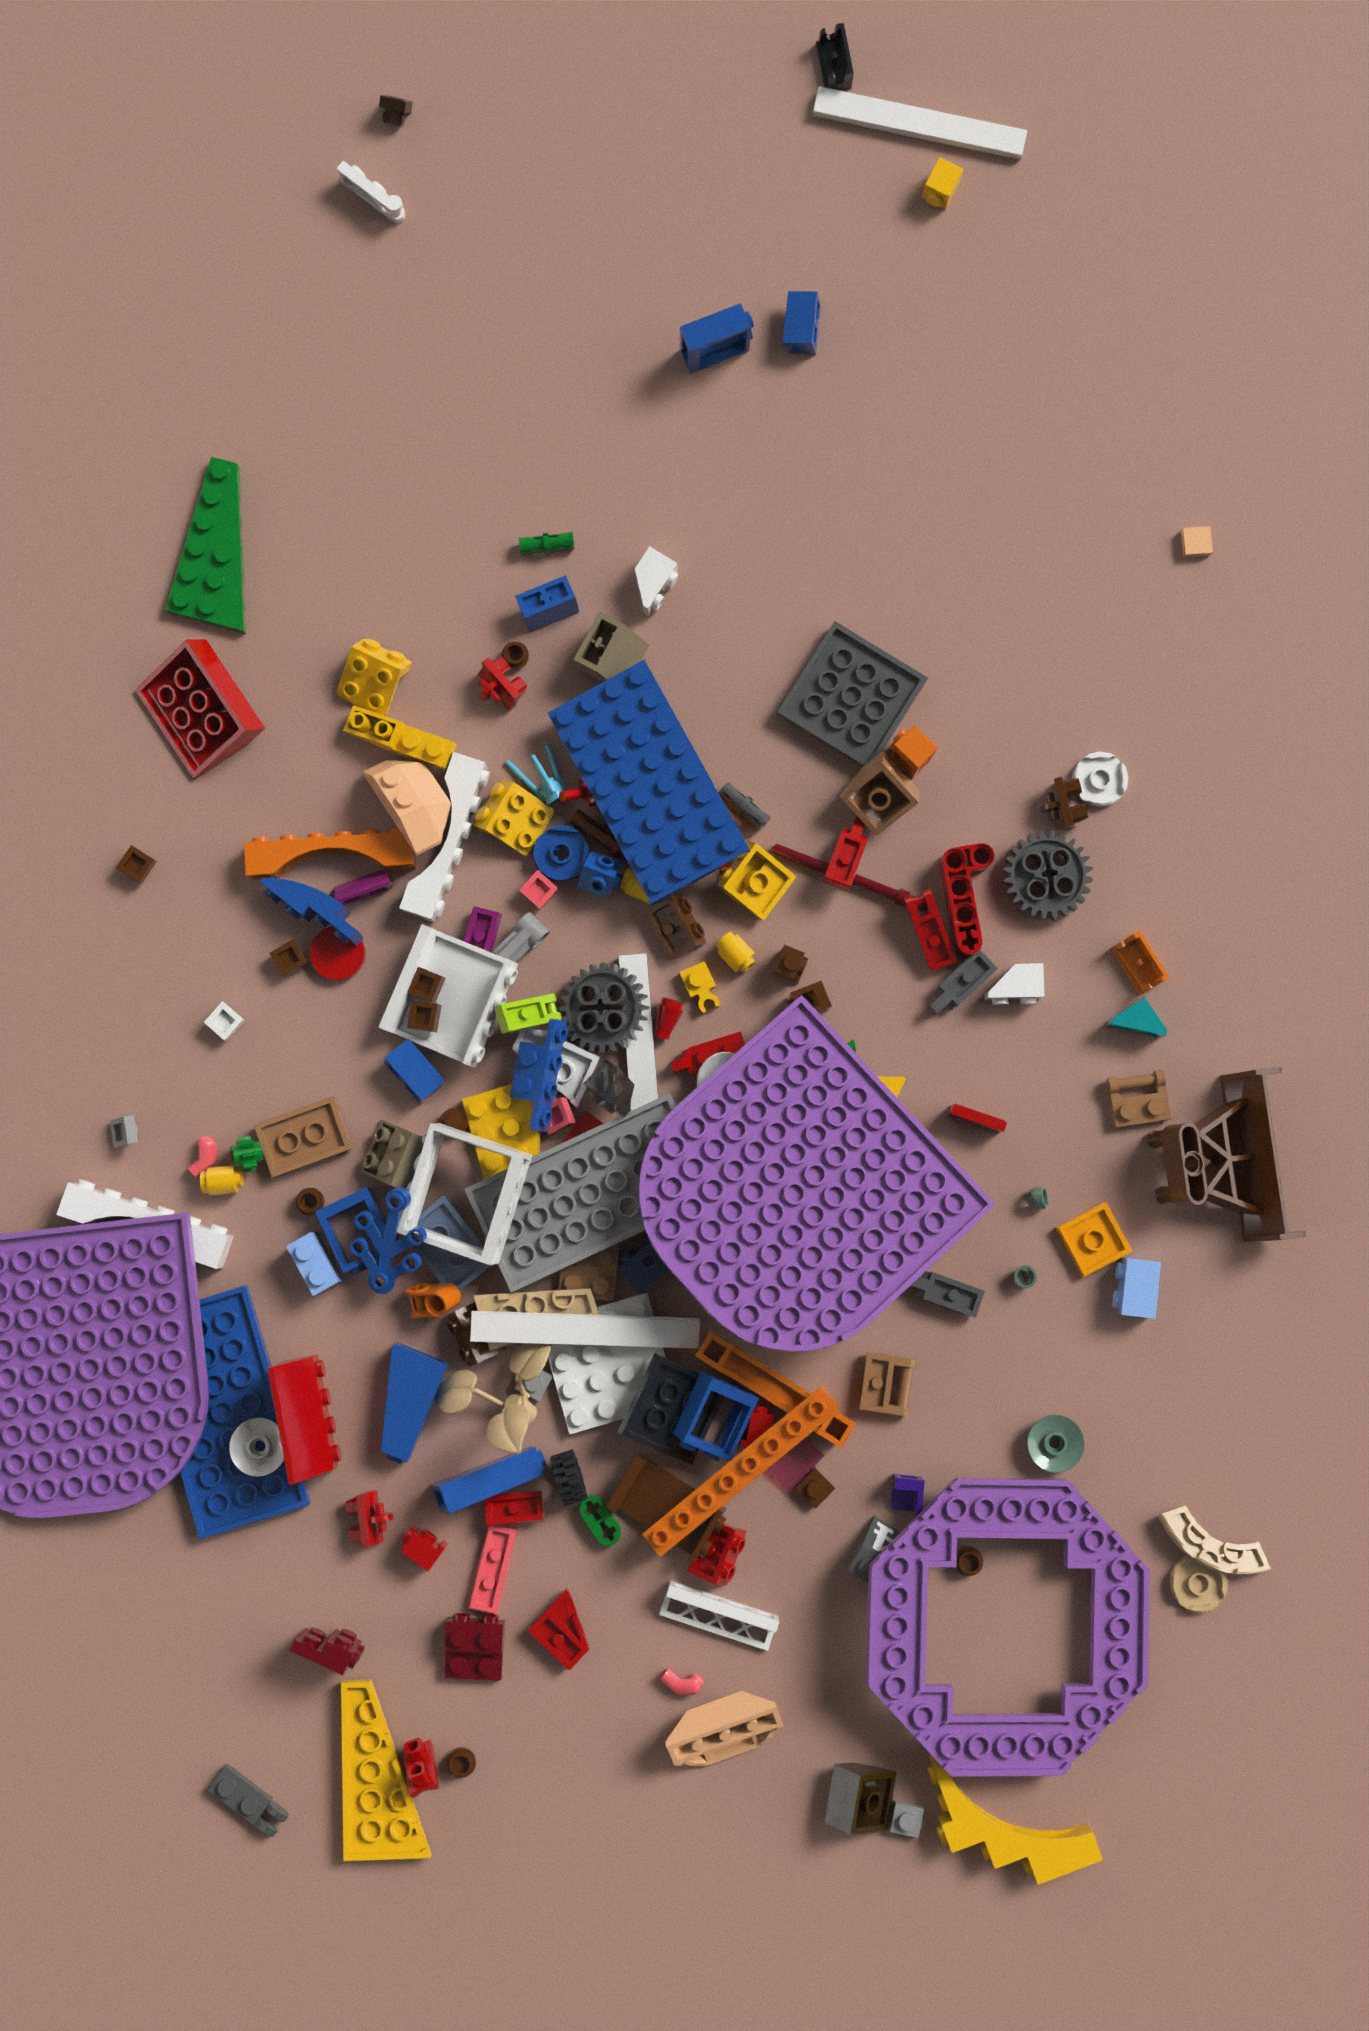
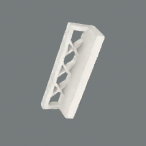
M671 1580L669 1581L659 1613L661 1616L767 1651L769 1650L774 1632L776 1633L779 1625V1617L777 1615ZM671 1598L686 1603L688 1607L679 1613L667 1610ZM702 1608L713 1612L715 1617L703 1622L698 1620L694 1610ZM690 1612L693 1618L685 1615ZM730 1617L739 1620L742 1626L730 1631L725 1629L721 1619ZM718 1621L720 1627L712 1624ZM754 1625L766 1629L765 1640L761 1641L752 1638L748 1628ZM745 1630L747 1636L739 1633Z

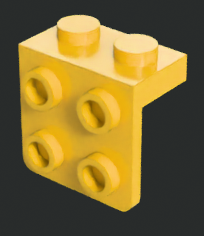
M362 639L351 646L337 689V695L363 709L385 716L389 711L399 678L409 672L412 661L405 659V656L400 652L388 651L380 647V644L374 640Z
M500 779L499 782L492 786L489 792L490 797L486 804L477 811L476 821L473 826L481 832L492 834L520 854L528 856L532 852L537 839L542 835L551 820L554 810L513 781Z

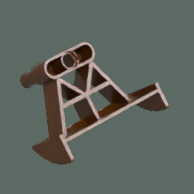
M1281 1067L1221 1075L1220 1082L1224 1104L1195 1125L1188 1122L1166 1126L1163 1130H1154L1148 1134L1147 1139L1155 1138V1141L1148 1142L1150 1147L1155 1149L1163 1147L1168 1186H1160L1156 1189L1155 1195L1163 1194V1197H1155L1160 1204L1174 1203L1177 1206L1201 1205L1208 1201L1239 1213L1244 1242L1275 1241L1306 1236L1305 1231L1288 1232L1266 1082V1075L1282 1073ZM1203 1156L1211 1161L1206 1167H1204Z

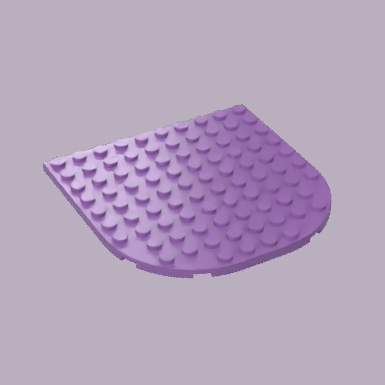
M802 995L665 1117L649 1142L639 1177V1206L643 1225L652 1247L668 1270L704 1310L730 1333L754 1345L786 1352H804L832 1346L864 1329L996 1205Z
M190 1212L0 1234V1509L15 1513L16 1516L50 1518L117 1510L134 1505L152 1496L170 1483L190 1460L201 1439L208 1413V1376Z

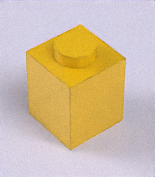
M940 157L925 184L922 198L930 205L946 210L960 184L964 169Z

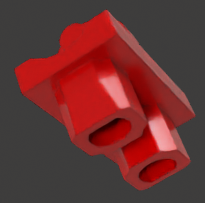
M503 657L491 661L489 658L485 659L482 662L483 667L478 672V676L481 678L478 684L483 689L479 697L482 701L491 698L496 704L501 701L509 711L512 710L526 691L527 684L518 676L509 682L505 675L509 673L510 666Z
M377 1490L367 1491L346 1501L348 1515H358L359 1525L350 1527V1542L361 1543L362 1548L372 1547L373 1544L383 1542L382 1533L387 1532L386 1521H390L394 1517L393 1512L385 1513L384 1503L378 1502Z
M420 1738L405 1742L403 1754L410 1797L415 1798L424 1791L439 1789L438 1772L431 1740L422 1742Z

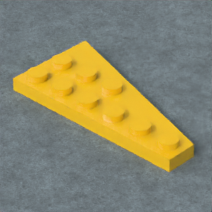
M512 1084L462 1099L471 1134L532 1154V1157L540 1154L541 1131L530 1130L534 1102L510 1097ZM475 1146L484 1179L509 1168L510 1157Z
M372 1679L343 1680L341 1682L344 1861L431 1858L432 1853L413 1798L409 1795L408 1784Z

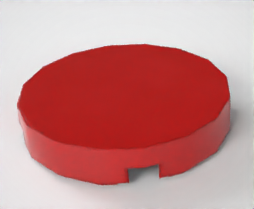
M330 926L321 930L314 937L310 945L309 956L312 966L320 975L330 980L343 981L352 978L365 963L366 948L363 940L358 946L350 940L345 944L333 934L336 929Z

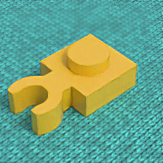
M705 961L679 972L690 998L699 996L698 1007L701 1013H706L704 1007L706 1000H712L715 1007H719L718 998L709 991L715 988L716 985Z

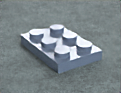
M446 1195L442 1196L420 1214L417 1226L484 1249L483 1242ZM425 1242L417 1246L412 1245L441 1284L452 1283L460 1291L492 1266Z

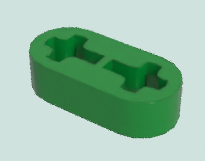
M589 1494L587 1496L588 1499L581 1501L580 1504L582 1518L600 1544L605 1546L616 1544L621 1536L620 1524L599 1495ZM588 1501H591L593 1504L599 1503L600 1506L597 1509L601 1516L599 1519L596 1518L593 1512L587 1513L585 1511L588 1507ZM604 1521L608 1528L614 1526V1538L610 1539L609 1536L603 1538L601 1536L604 1529L600 1522Z

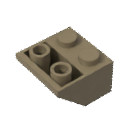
M599 612L573 659L574 666L579 671L604 682L639 663L649 644L623 623Z
M380 1120L368 1152L363 1158L360 1172L390 1186L406 1189L414 1178V1162L422 1152L424 1145L422 1143L423 1136Z

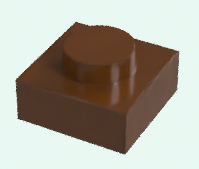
M131 845L116 868L142 884L157 861Z
M294 939L269 953L284 978L309 964Z
M417 967L407 992L429 1002L436 1003L446 978Z
M412 1000L407 1028L437 1033L442 1005Z
M814 1467L795 1486V1489L816 1509L835 1490V1487Z

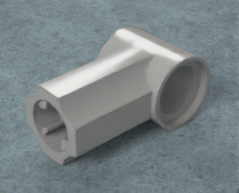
M528 912L513 927V932L493 952L498 956L517 963L531 948H536L550 931L531 912Z

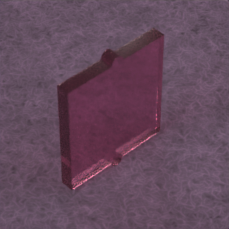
M807 1436L767 1470L771 1473L772 1479L776 1478L791 1492L824 1455L810 1442V1437Z

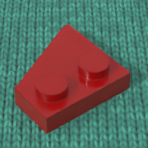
M566 1587L529 1627L528 1631L570 1671L587 1653L590 1646L570 1590Z

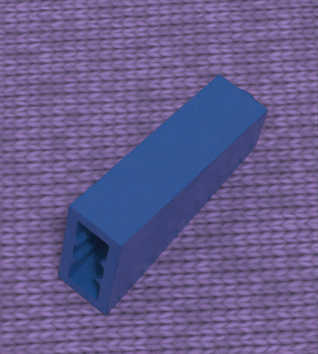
M399 1342L393 1345L391 1352L381 1452L387 1454V1459L402 1464L403 1461L408 1462L412 1458L450 1363Z
M530 1446L522 1449L521 1454L512 1453L433 1483L431 1487L440 1512L451 1514L544 1475L543 1467L546 1466V1461L541 1450L537 1451L536 1447Z

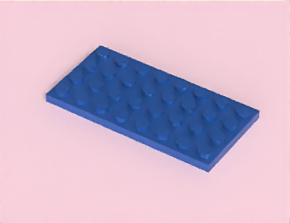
M645 660L547 713L652 906L751 852Z
M248 1285L199 1300L208 1376V1413L201 1439L192 1457L180 1471L199 1540L311 1504L305 1480L289 1485L285 1461H283L279 1468L268 1475L251 1476L240 1471L230 1456L229 1445L231 1437L236 1428L243 1422L253 1418H266L278 1424L268 1374V1367H271V1363ZM257 1441L256 1448L259 1451H264L265 1443Z

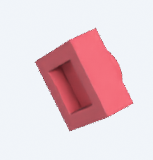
M537 870L519 891L541 910L559 889Z
M559 1098L552 1102V1121L547 1129L548 1135H555L576 1124L567 1098Z

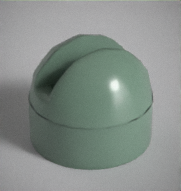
M1044 1186L1035 1187L1028 1191L1026 1195L1028 1198L1027 1204L1031 1208L1038 1210L1048 1208V1194Z
M1029 1265L1020 1266L1014 1274L1016 1284L1022 1288L1032 1287L1037 1281L1036 1270ZM1024 1269H1028L1030 1283H1025Z

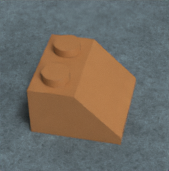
M882 751L861 768L841 793L840 798L877 836L919 803V789L889 756Z

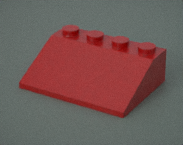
M186 639L135 689L193 779L199 778L247 746L265 729L206 639Z
M318 1354L283 1361L268 1367L289 1485L334 1470L338 1467V1462L341 1461V1451L339 1445L334 1444L333 1433H336V1424L334 1417L329 1416L327 1405L331 1404V1398L328 1388H324L322 1377L326 1375L323 1360H319Z

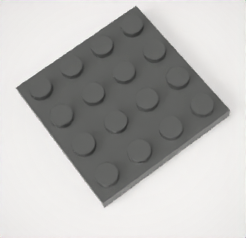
M834 621L777 711V715L863 767L884 750L928 677Z

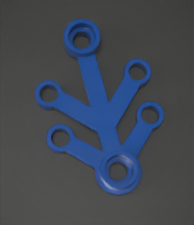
M402 1187L394 1188L385 1197V1203L389 1211L384 1237L374 1223V1216L371 1212L362 1211L354 1219L356 1227L366 1231L380 1254L378 1263L369 1250V1242L363 1237L356 1238L349 1246L351 1253L355 1256H360L369 1270L368 1284L378 1294L389 1293L394 1288L397 1277L406 1272L416 1271L422 1264V1259L417 1253H410L403 1258L401 1263L390 1268L393 1256L412 1245H420L427 1238L426 1230L423 1227L416 1226L406 1236L395 1242L401 1211L407 1208L411 1202L409 1192ZM393 1197L398 1199L399 1206L393 1202ZM361 1216L366 1217L368 1221L367 1224H364L361 1221ZM414 1232L420 1234V1240L414 1237ZM356 1243H360L362 1245V1251L356 1247ZM409 1258L415 1261V1266L409 1264ZM377 1277H381L383 1279L384 1285L378 1281Z

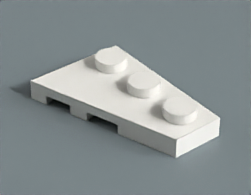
M536 1027L520 1030L512 1049L518 1054L520 1041L545 1046L547 1032ZM565 1041L561 1053L562 1066L558 1071L556 1081L557 1090L564 1094L578 1108L601 1056Z

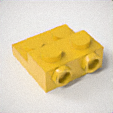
M748 842L747 845L751 852L736 859L730 866V869L723 873L719 872L717 878L720 881L716 886L735 902L742 904L757 918L764 921L795 880L796 876L757 843Z

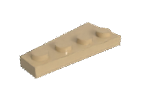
M591 1288L473 1295L478 1311L599 1315ZM488 1342L490 1350L512 1344Z

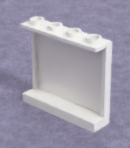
M422 924L379 1028L406 1039L409 1038L415 1043L458 1060L465 1065L476 1067L485 1054L484 1045L487 1038L493 1034L496 1027L495 1019L497 1016L494 1007L506 1003V993L509 986L516 980L518 964ZM417 967L446 978L436 1000L437 1004L442 1005L437 1033L407 1028L412 1000L429 1002L407 992Z

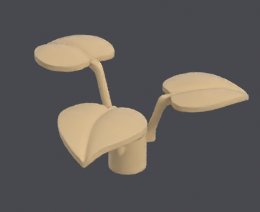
M521 1343L513 1351L509 1368L513 1373L517 1374L515 1381L521 1394L510 1395L504 1403L474 1388L477 1381L476 1374L469 1370H460L450 1375L441 1385L436 1399L439 1408L449 1415L461 1413L470 1404L472 1394H477L502 1407V1413L492 1417L488 1423L487 1438L490 1443L502 1451L521 1454L522 1442L528 1425L537 1415V1408L528 1401L530 1394L526 1392L522 1379L532 1381L540 1374L546 1364L552 1344Z

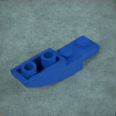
M263 878L261 880V883L267 888L265 894L275 903L281 900L288 905L285 910L298 920L300 917H303L309 922L314 918L325 928L329 924L336 929L333 934L345 944L350 940L358 946L364 939L354 927L345 921L350 912L333 897L306 884L279 878Z

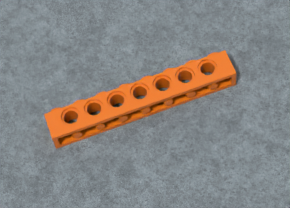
M822 1385L642 1535L658 1556L661 1557L836 1413L841 1406L825 1386Z

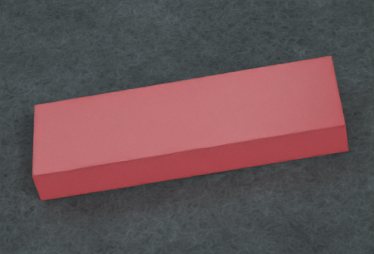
M505 1525L488 1527L469 1609L494 1615L497 1614L517 1528Z

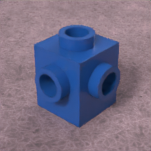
M591 851L583 865L577 887L596 896L608 899L612 890H618L623 875L619 874L622 862Z

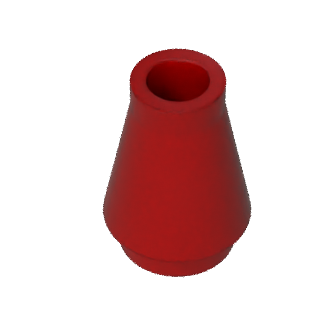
M662 997L661 1002L657 1003L654 1036L669 1040L673 1029L684 1012L681 1010L682 1002Z

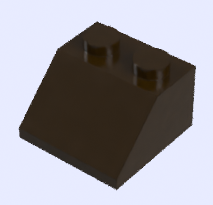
M854 1762L834 1764L824 1823L849 1835L887 1830L897 1772L891 1769Z

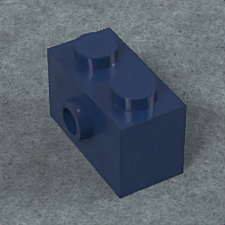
M648 1237L641 1241L645 1246L638 1252H635L632 1248L620 1258L622 1264L618 1267L638 1294L669 1271L658 1257Z

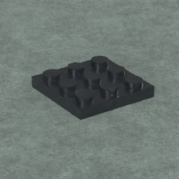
M655 1353L617 1432L692 1465L699 1448H696L695 1452L682 1447L679 1445L681 1440L672 1433L700 1373ZM712 1390L710 1391L691 1434L705 1439L724 1395Z

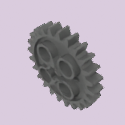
M1041 830L1037 835V839L1030 833L1027 836L1028 843L1022 839L1017 842L1020 850L1015 847L1010 849V853L1014 858L1006 857L1004 860L1010 867L1002 870V873L1009 875L1008 878L1002 881V884L1010 885L1011 887L1005 894H1014L1015 898L1011 902L1012 905L1018 902L1022 904L1019 912H1023L1026 908L1030 909V918L1037 912L1042 921L1046 918L1047 913H1049L1052 920L1057 919L1058 912L1064 918L1068 915L1067 908L1074 912L1078 909L1075 902L1080 904L1085 902L1081 893L1088 894L1091 891L1085 884L1093 881V878L1086 876V873L1093 870V867L1084 865L1090 857L1080 856L1084 847L1081 846L1075 849L1073 846L1076 839H1072L1068 843L1065 842V833L1058 839L1055 838L1054 830L1049 833L1048 837H1045L1043 830ZM1042 852L1046 853V864L1042 856ZM1053 854H1060L1064 857V866H1057L1053 862ZM1026 858H1033L1037 861V870H1030L1026 867ZM1046 870L1048 874L1053 875L1049 883L1047 877H1042V873ZM1058 881H1064L1068 884L1069 892L1067 894L1061 893L1058 890ZM1030 885H1038L1042 890V896H1032ZM1049 887L1051 894L1053 895L1052 900L1048 897Z
M600 963L598 969L596 965L590 964V973L580 969L581 978L571 977L574 983L573 987L565 985L569 995L560 997L567 1003L566 1006L559 1007V1010L566 1012L567 1015L562 1017L561 1020L569 1023L566 1027L568 1033L574 1032L571 1040L575 1042L581 1040L579 1047L586 1049L589 1046L590 1052L595 1053L598 1048L604 1054H607L609 1048L612 1052H618V1044L627 1048V1038L636 1041L637 1037L634 1031L644 1030L639 1025V1021L648 1020L641 1013L649 1009V1006L643 1005L641 1001L648 996L646 994H639L643 984H633L637 976L633 974L627 976L628 969L622 967L618 971V965L611 964L608 969L606 963ZM620 987L622 995L619 1000L615 1001L613 999V991ZM590 988H593L595 990V997L589 1002L586 994ZM605 1004L610 1006H627L626 1010L581 1011L582 1006L600 1007L605 1006ZM593 1015L595 1025L589 1030L586 1022L588 1017ZM620 1015L622 1023L619 1028L615 1029L613 1019L615 1016Z

